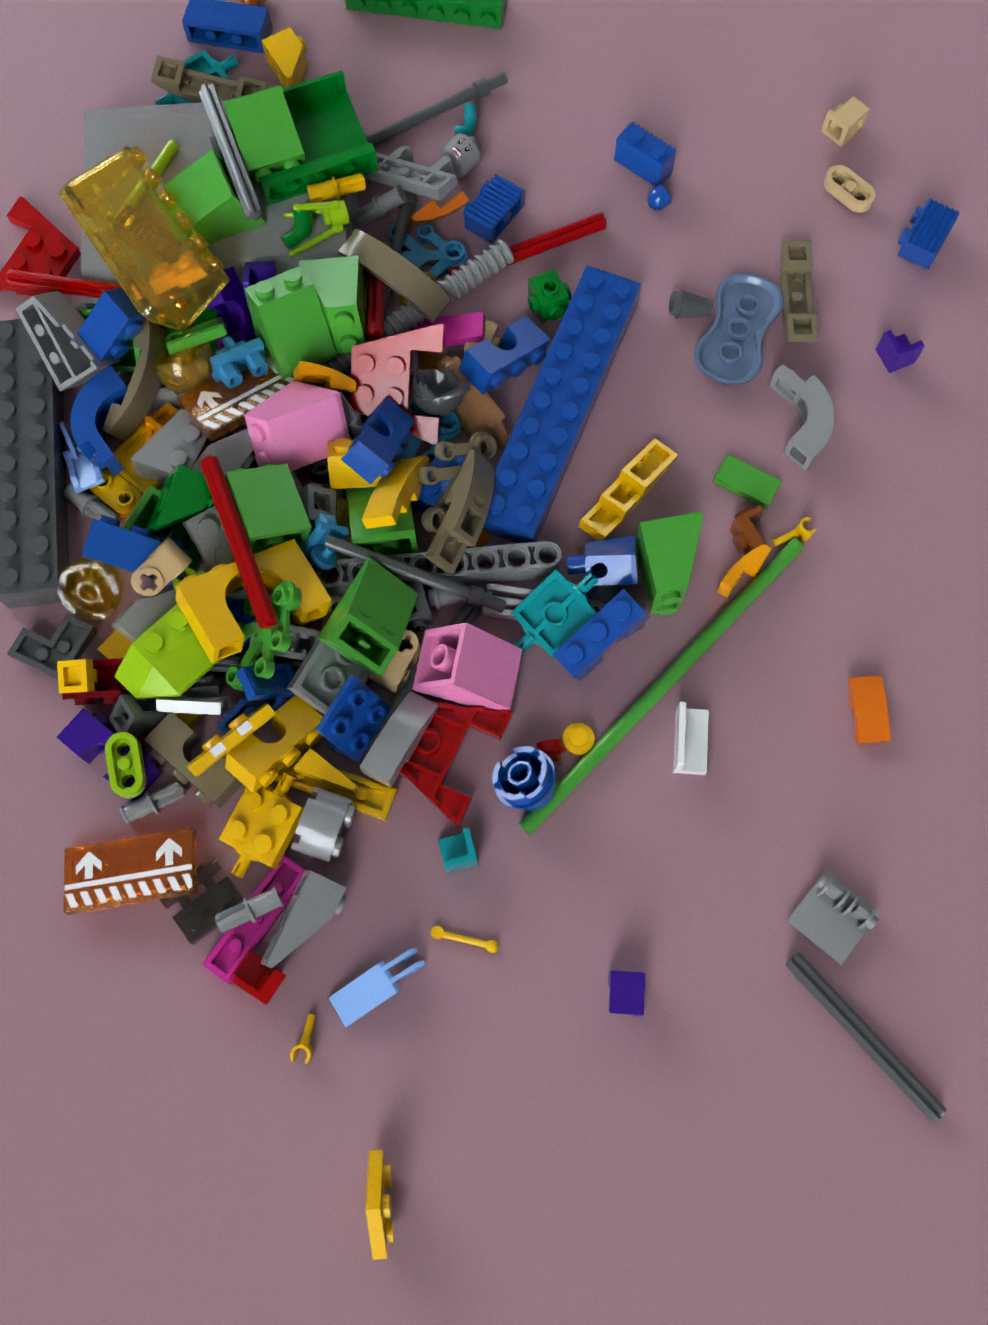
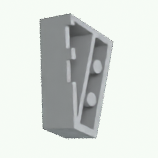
M59 290L33 295L15 308L60 392L84 385L94 375L109 365L113 367L121 362L119 358L101 361L77 334L85 319Z
M195 394L130 459L138 476L151 481L157 480L164 485L167 476L179 464L191 469L210 444L221 440L230 422H224L214 417L218 414L228 417L226 408L201 421L197 418L224 403L214 400L218 405L211 408L204 400L201 409L197 404L200 395ZM209 420L220 426L214 429L202 423Z

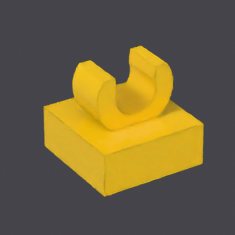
M93 659L57 661L59 693L95 691L94 682H98L97 669H93Z

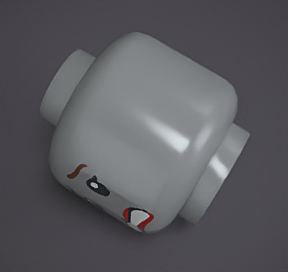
M459 133L443 145L440 150V157L451 158L456 177H465L481 161L480 145L474 137H468L465 134Z

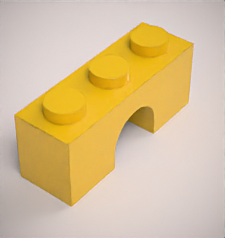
M294 695L275 712V716H273L271 729L281 737L280 741L265 743L251 734L227 753L225 769L252 793L256 792L261 786L268 787L276 779L280 769L285 765L287 767L292 766L307 745L313 747L323 736L316 730L323 716L297 695Z

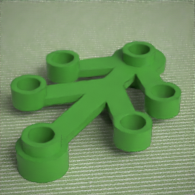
M281 582L273 590V593L269 595L278 620L277 631H275V626L270 629H260L257 621L249 624L237 622L245 636L244 642L247 638L253 636L255 638L240 664L231 666L227 670L226 682L233 689L244 691L236 672L244 666H252L261 650L262 657L255 662L254 674L256 677L270 679L275 672L274 650L286 652L291 644V636L289 635L290 612H295L302 600V592L293 582ZM247 597L243 606L244 612L255 616Z

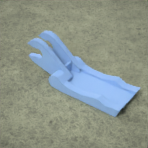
M64 421L59 422L69 446V450L62 452L76 494L104 483L102 470L93 458L88 461L79 447H75L69 430L66 429Z
M416 947L409 949L387 964L384 961L378 963L329 997L345 1028L399 993L401 989L397 982L425 965L424 960L418 961L394 977L389 971L418 952Z

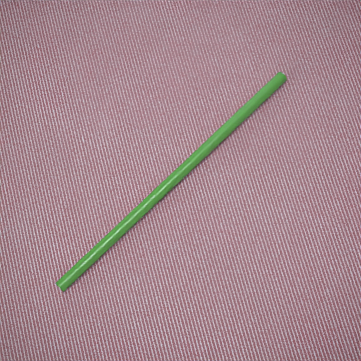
M793 538L557 783L556 793L550 803L542 809L530 811L520 821L519 826L527 834L531 835L804 550V546L799 540Z

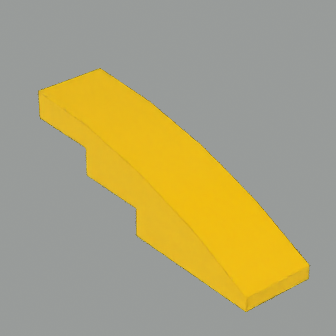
M654 438L621 470L618 479L601 494L598 503L580 520L578 527L597 541L608 539L677 459L678 454Z
M427 455L398 460L390 473L385 478L379 480L362 517L366 529L396 525L399 514L408 512L410 502L418 500L422 487L418 473L421 467L428 466L429 458Z

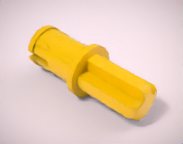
M362 173L339 179L331 176L332 179L306 185L311 203H319L335 198L340 200L342 195L366 189V182Z

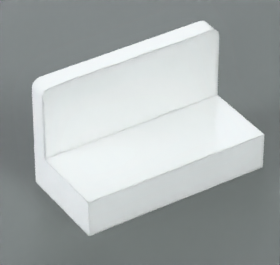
M679 702L675 710L673 773L706 775L709 710L686 708V702Z

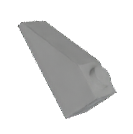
M304 870L260 964L272 969L327 924L334 914L338 915L346 902L347 897L343 894L347 887L311 870Z

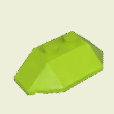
M176 604L130 645L114 677L137 700L181 696L219 661L213 664L210 662L180 607Z

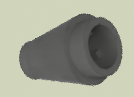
M680 289L679 292L673 291L669 300V315H675L676 319L710 317L714 302L713 299H708Z

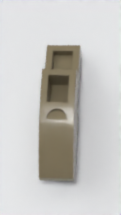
M474 449L469 451L444 501L449 506V509L425 555L428 560L446 573H454L466 547L476 545L492 501L495 468Z

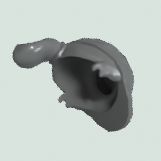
M413 350L411 382L412 396L415 403L424 412L431 415L444 416L452 413L461 404L465 393L471 389L470 385L459 381L453 370L449 371L448 366L445 367V373L436 369H419L417 350Z

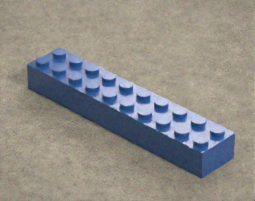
M586 265L495 470L493 496L482 529L483 531L517 544L537 541L638 305L641 283Z

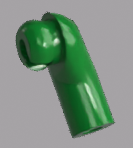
M293 210V215L295 216L294 228L281 236V240L287 249H291L311 235L313 225L311 210Z

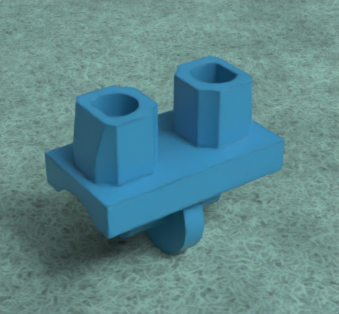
M228 336L223 338L224 348L216 351L215 356L210 357L213 369L212 377L216 383L222 381L229 389L243 382L241 374L243 371L249 369L254 377H260L268 372L264 343L260 337L246 343L244 340L234 343L232 338Z
M320 513L314 520L316 528L310 531L308 538L300 549L308 562H313L315 569L330 570L336 565L338 557L335 550L324 547L327 536L331 535L345 541L350 534L348 527L337 525L334 515Z

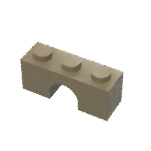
M170 712L144 739L152 747L148 753L161 765L167 760L175 768L170 773L184 785L189 781L198 788L194 794L207 806L213 802L221 808L243 785L225 769L226 759L224 757L198 777L192 775L186 765L191 762V751L201 738L174 713Z

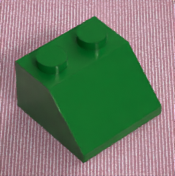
M179 464L166 478L147 530L152 531V534L191 519L198 513L204 512L206 507L210 508L213 499L204 474Z

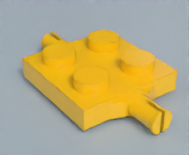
M283 772L275 789L260 787L256 792L252 793L247 787L245 788L219 837L220 841L232 846L240 854L231 871L232 874L244 878L252 861L262 862L274 869L279 865L296 832L304 810L303 807L293 803L286 796L294 779H296L295 777Z

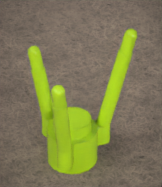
M344 200L293 205L294 210H311L313 215L321 214L324 225H330L331 229L290 251L289 256L294 257L332 235L344 232L342 225L349 224L348 211ZM293 211L283 214L285 218L295 217Z

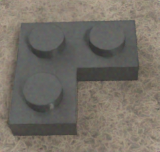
M66 614L51 640L23 627L7 655L58 680L57 661L79 660L97 630L92 625Z

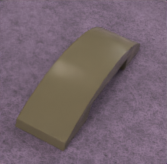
M157 55L151 77V82L158 87L196 103L202 102L199 91L202 89L201 85L205 83L215 86L220 101L239 98L265 90L268 87V82L242 75H240L238 82L188 70L184 61Z
M355 229L338 251V254L342 257L359 255L362 271L363 269L367 270L409 301L410 307L432 323L437 320L451 301V298L414 264L386 244L361 230Z
M782 241L780 290L784 299L782 320L787 342L818 341L817 314H813L810 274L813 266L811 241Z
M147 318L142 324V331L136 336L133 344L134 347L141 350L122 405L111 404L102 428L103 432L122 441H125L133 434L148 414L159 391L167 359L166 330Z

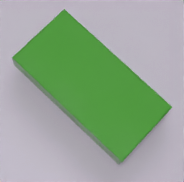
M217 317L167 335L166 347L169 354L173 355L228 335L225 322L222 317Z
M729 454L726 456L713 480V483L757 505H761L766 510L782 482Z

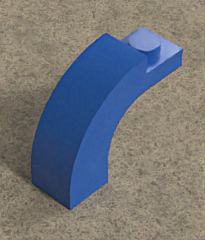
M109 365L88 380L79 391L72 406L70 424L73 438L88 461L94 458L101 469L107 466L115 476L122 472L124 468L107 445L106 433L102 431L111 404L122 405L127 387L113 367Z

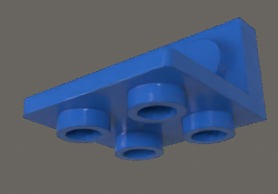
M350 675L316 730L329 740L327 747L330 750L359 762L390 712L391 707L361 680Z

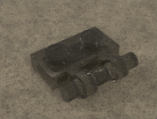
M215 858L205 866L201 864L194 869L195 873L190 876L192 888H188L185 881L179 884L181 890L173 891L172 887H170V892L160 898L161 903L166 909H169L177 902L181 905L183 909L172 918L192 945H195L218 927L215 920L217 913L243 902L244 897L228 876L218 883L212 877L222 869ZM203 883L208 891L192 901L188 894Z

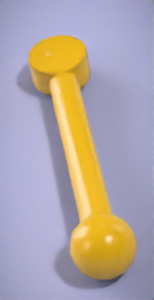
M434 926L431 929V936L436 940L447 938L486 948L490 953H495L499 949V944L496 940H489L487 942L444 931L440 926Z

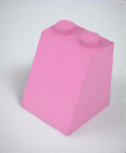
M295 380L244 415L258 467L269 463L275 465L287 463L291 472L326 458L328 441H335L340 438L350 439L340 392Z
M467 622L425 630L412 690L471 707H485V709L497 711L501 709L510 710L514 698L517 674L520 668L522 649Z

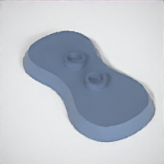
M734 273L727 276L719 284L716 292V317L714 323L698 341L694 351L696 366L704 375L715 381L731 385L748 383L758 375L763 364L762 341L767 328L780 315L784 304L782 291L774 282L751 273Z

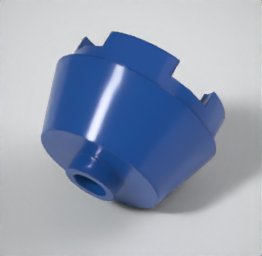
M520 746L513 748L512 751L514 753L509 755L502 763L498 761L493 770L492 782L495 786L497 797L503 804L511 808L526 811L542 809L550 803L556 793L557 782L553 761L546 753L534 747Z

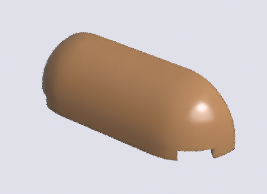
M449 352L443 355L435 363L433 369L445 373V367L448 366L449 371L453 370L459 381L468 383L471 388L465 393L461 404L453 411L461 421V429L469 439L475 432H487L496 440L497 449L506 447L512 432H509L501 421L505 418L501 409L487 392L482 394L459 371L462 361L457 355L451 357Z

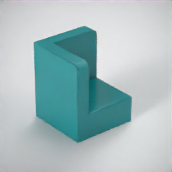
M469 827L462 829L463 833L438 840L446 874L478 865Z

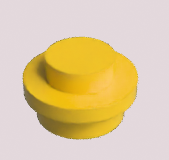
M583 723L569 725L562 737L564 747L574 755L586 754L593 747L595 740L592 729Z

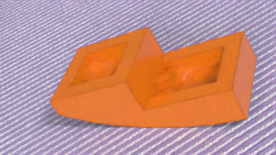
M462 191L441 208L432 199L410 217L409 223L412 226L440 221L466 206L469 199Z
M882 676L848 677L850 709L854 710L855 742L861 744L891 741L888 705Z

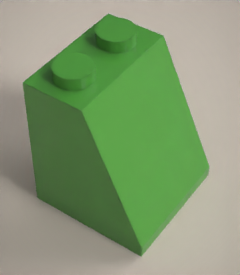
M281 85L223 102L231 130L251 182L255 180L260 182V177L306 163L305 154Z
M213 149L157 190L162 200L161 208L172 225L170 227L171 233L180 243L185 242L193 249L258 227L266 222L263 213L260 214V219L258 220L246 218L224 158Z
M359 255L299 261V266L314 283L337 354L352 353L353 345L368 342V335H366L367 291Z
M301 266L244 288L256 338L260 337L264 343L265 355L283 380L293 376V370L300 361L320 365L337 357L314 283Z
M269 463L257 468H237L226 472L225 478L252 552L256 554L268 549L272 545L281 544L292 539L296 540L299 547L303 545L308 538L312 526L287 463L278 465Z
M375 487L346 489L352 544L384 556L419 552L411 502L408 512L399 514L396 525L366 529L362 517Z
M702 511L639 523L635 540L636 557L650 614L670 615L675 613L677 609H680L689 585L703 521Z

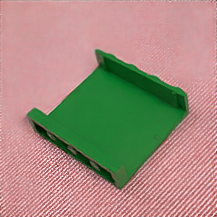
M343 70L282 88L305 154L306 163L260 177L259 183L268 205L308 193L306 185L332 179L331 176L339 179L362 173L364 176L378 171L375 148L372 142L368 143L346 89Z

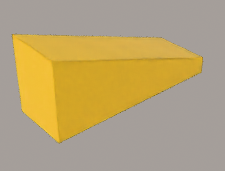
M311 748L293 767L296 773L355 794L359 790L355 783Z

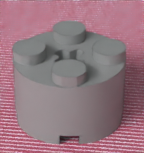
M314 787L312 793L316 796V799L308 798L295 834L299 835L300 842L299 844L292 842L291 849L330 862L331 858L339 859L345 843L344 838L340 837L343 827L350 828L356 813V806L351 805L352 799Z

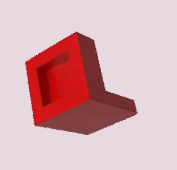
M249 950L229 979L233 984L267 1005L286 975L275 966L271 969L260 964L262 957Z

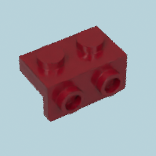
M124 658L93 660V669H97L98 682H94L95 691L62 693V699H74L75 705L95 704L94 698H103V704L116 703L120 695L131 694L114 677Z

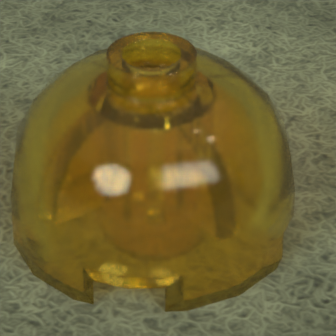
M203 343L166 356L164 351L157 355L151 363L161 383L167 389L177 393L187 392L188 396H194L204 391V386L212 379L213 369L210 357H213L214 354L210 344Z
M84 556L77 558L63 570L59 578V587L57 588L62 604L73 614L79 612L83 615L91 616V620L106 618L116 610L124 594V580L117 567Z

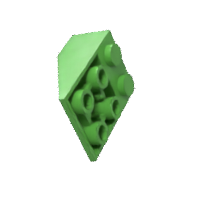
M368 557L317 639L365 672L382 676L399 649L419 593Z

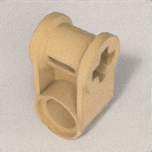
M168 537L134 571L131 577L132 587L143 596H155L171 580L180 575L189 566L192 559ZM142 574L146 576L153 574V588L144 587L141 589L140 585L143 581L140 577Z
M405 630L399 649L382 676L369 674V679L396 694L407 681L421 652L419 640L416 634L410 630ZM410 642L412 649H405L402 652L400 648L401 644L407 646Z

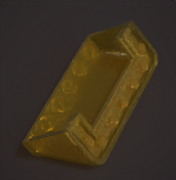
M124 146L67 181L59 191V195L136 309L151 322L185 332L227 285L230 279L222 270L224 268L222 262L208 250V242L191 226L193 224L191 218L177 206L178 200L162 185V177L154 169L150 168L146 162L148 160L147 156L135 146L132 148Z

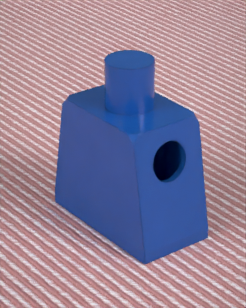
M635 536L585 543L584 555L567 556L568 575L584 573L587 575L590 572L599 581L594 586L638 584Z

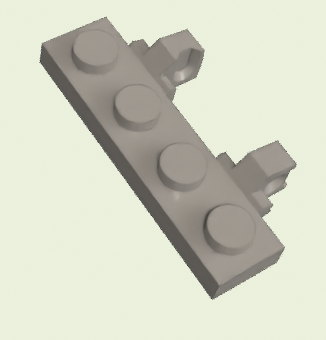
M401 145L389 156L376 153L378 171L364 175L365 179L391 187L399 185L405 191L439 201L458 186L451 158L443 156L429 168L415 164L410 147Z

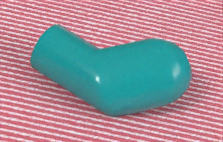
M467 103L464 106V125L455 126V135L462 133L468 137L473 136L478 122L477 106L474 103Z

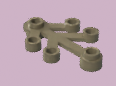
M478 431L470 437L469 442L456 444L444 441L438 442L434 452L437 459L450 461L454 456L468 455L469 451L474 449L488 461L495 455L497 443L489 433ZM445 447H446V449H447L446 455H444V448H445ZM462 465L442 468L423 466L419 470V481L425 485H435L438 481L452 479L436 505L428 508L421 516V523L427 531L437 533L449 509V506L444 501ZM430 471L431 477L428 480L427 474Z

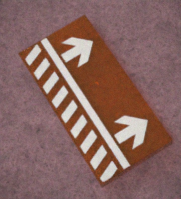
M265 355L268 364L267 374L254 377L250 370L247 369L240 372L243 382L234 388L229 389L222 381L216 383L213 379L178 397L177 400L184 412L209 440L213 441L245 424L244 415L291 383L293 376L283 380Z
M193 827L65 848L63 912L67 915L197 894L196 830Z

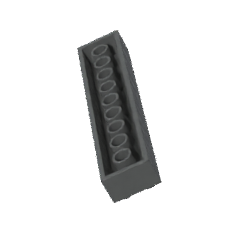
M21 319L0 321V601L9 609L70 601L67 500L63 496V492L67 487L66 461L62 454L65 451V437L59 425V422L64 421V391L60 392Z

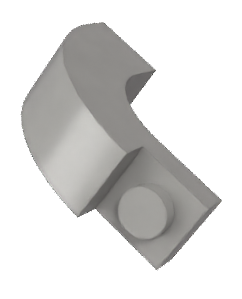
M782 363L775 370L769 386L797 409L802 421V427L789 439L784 454L807 472L819 459L830 439L835 421L834 406L829 392L814 374L805 382L796 371L789 369Z

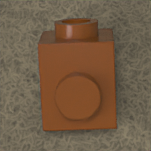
M761 505L753 509L750 507L744 508L734 516L735 519L730 531L734 536L735 546L741 553L747 554L758 546L765 544L754 524L760 521L764 512Z

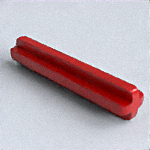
M372 274L368 276L366 335H368L370 341L383 338L385 284Z

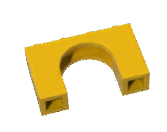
M295 539L272 545L268 549L256 554L253 552L265 587L274 590L281 582L290 581L301 590V604L295 612H290L299 627L327 615L332 599ZM235 562L227 565L225 563L216 565L209 572L199 576L190 575L181 580L176 588L175 600L212 664L241 652L245 636L226 603V598L232 591L244 586Z

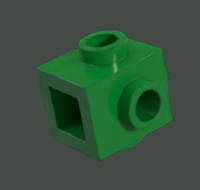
M556 269L528 278L527 300L532 313H537L541 323L561 318L565 314L572 296L567 283H562Z

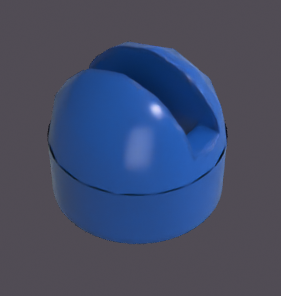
M661 184L656 185L648 193V205L653 210H661L672 202L669 193Z

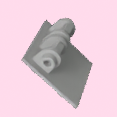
M825 870L786 922L842 965L868 929L871 930L879 921L877 917L881 912L829 871Z

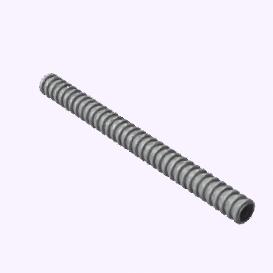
M497 240L496 245L491 244L488 247V251L482 250L481 255H475L473 261L469 259L466 262V266L460 265L458 271L454 269L451 272V276L445 275L444 281L438 280L436 282L451 298L449 304L454 303V298L460 299L462 293H469V288L475 289L477 283L482 284L484 278H491V273L497 274L499 268L504 269L506 263H513V253L504 241ZM407 301V306L401 305L398 312L394 310L392 311V316L386 315L384 317L383 338L408 332L410 328L414 330L417 328L418 323L423 324L425 322V317L410 307V303ZM352 353L337 354L336 358L320 365L346 374L351 369ZM310 384L322 388L325 387V385ZM242 414L239 419L247 429L245 417Z

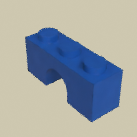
M525 316L507 326L499 348L486 338L467 349L459 371L484 394L492 388H500L512 376H520L532 364L535 366L540 364L547 355L546 348L551 339Z
M386 396L368 416L361 427L363 432L351 443L341 460L369 484L379 475L385 478L395 466L394 461L403 452L404 448L402 446L412 436L413 433L409 430L415 419Z
M622 589L553 655L575 679L581 681L604 660L602 658L603 655L613 644L623 637L628 638L650 616L625 589Z

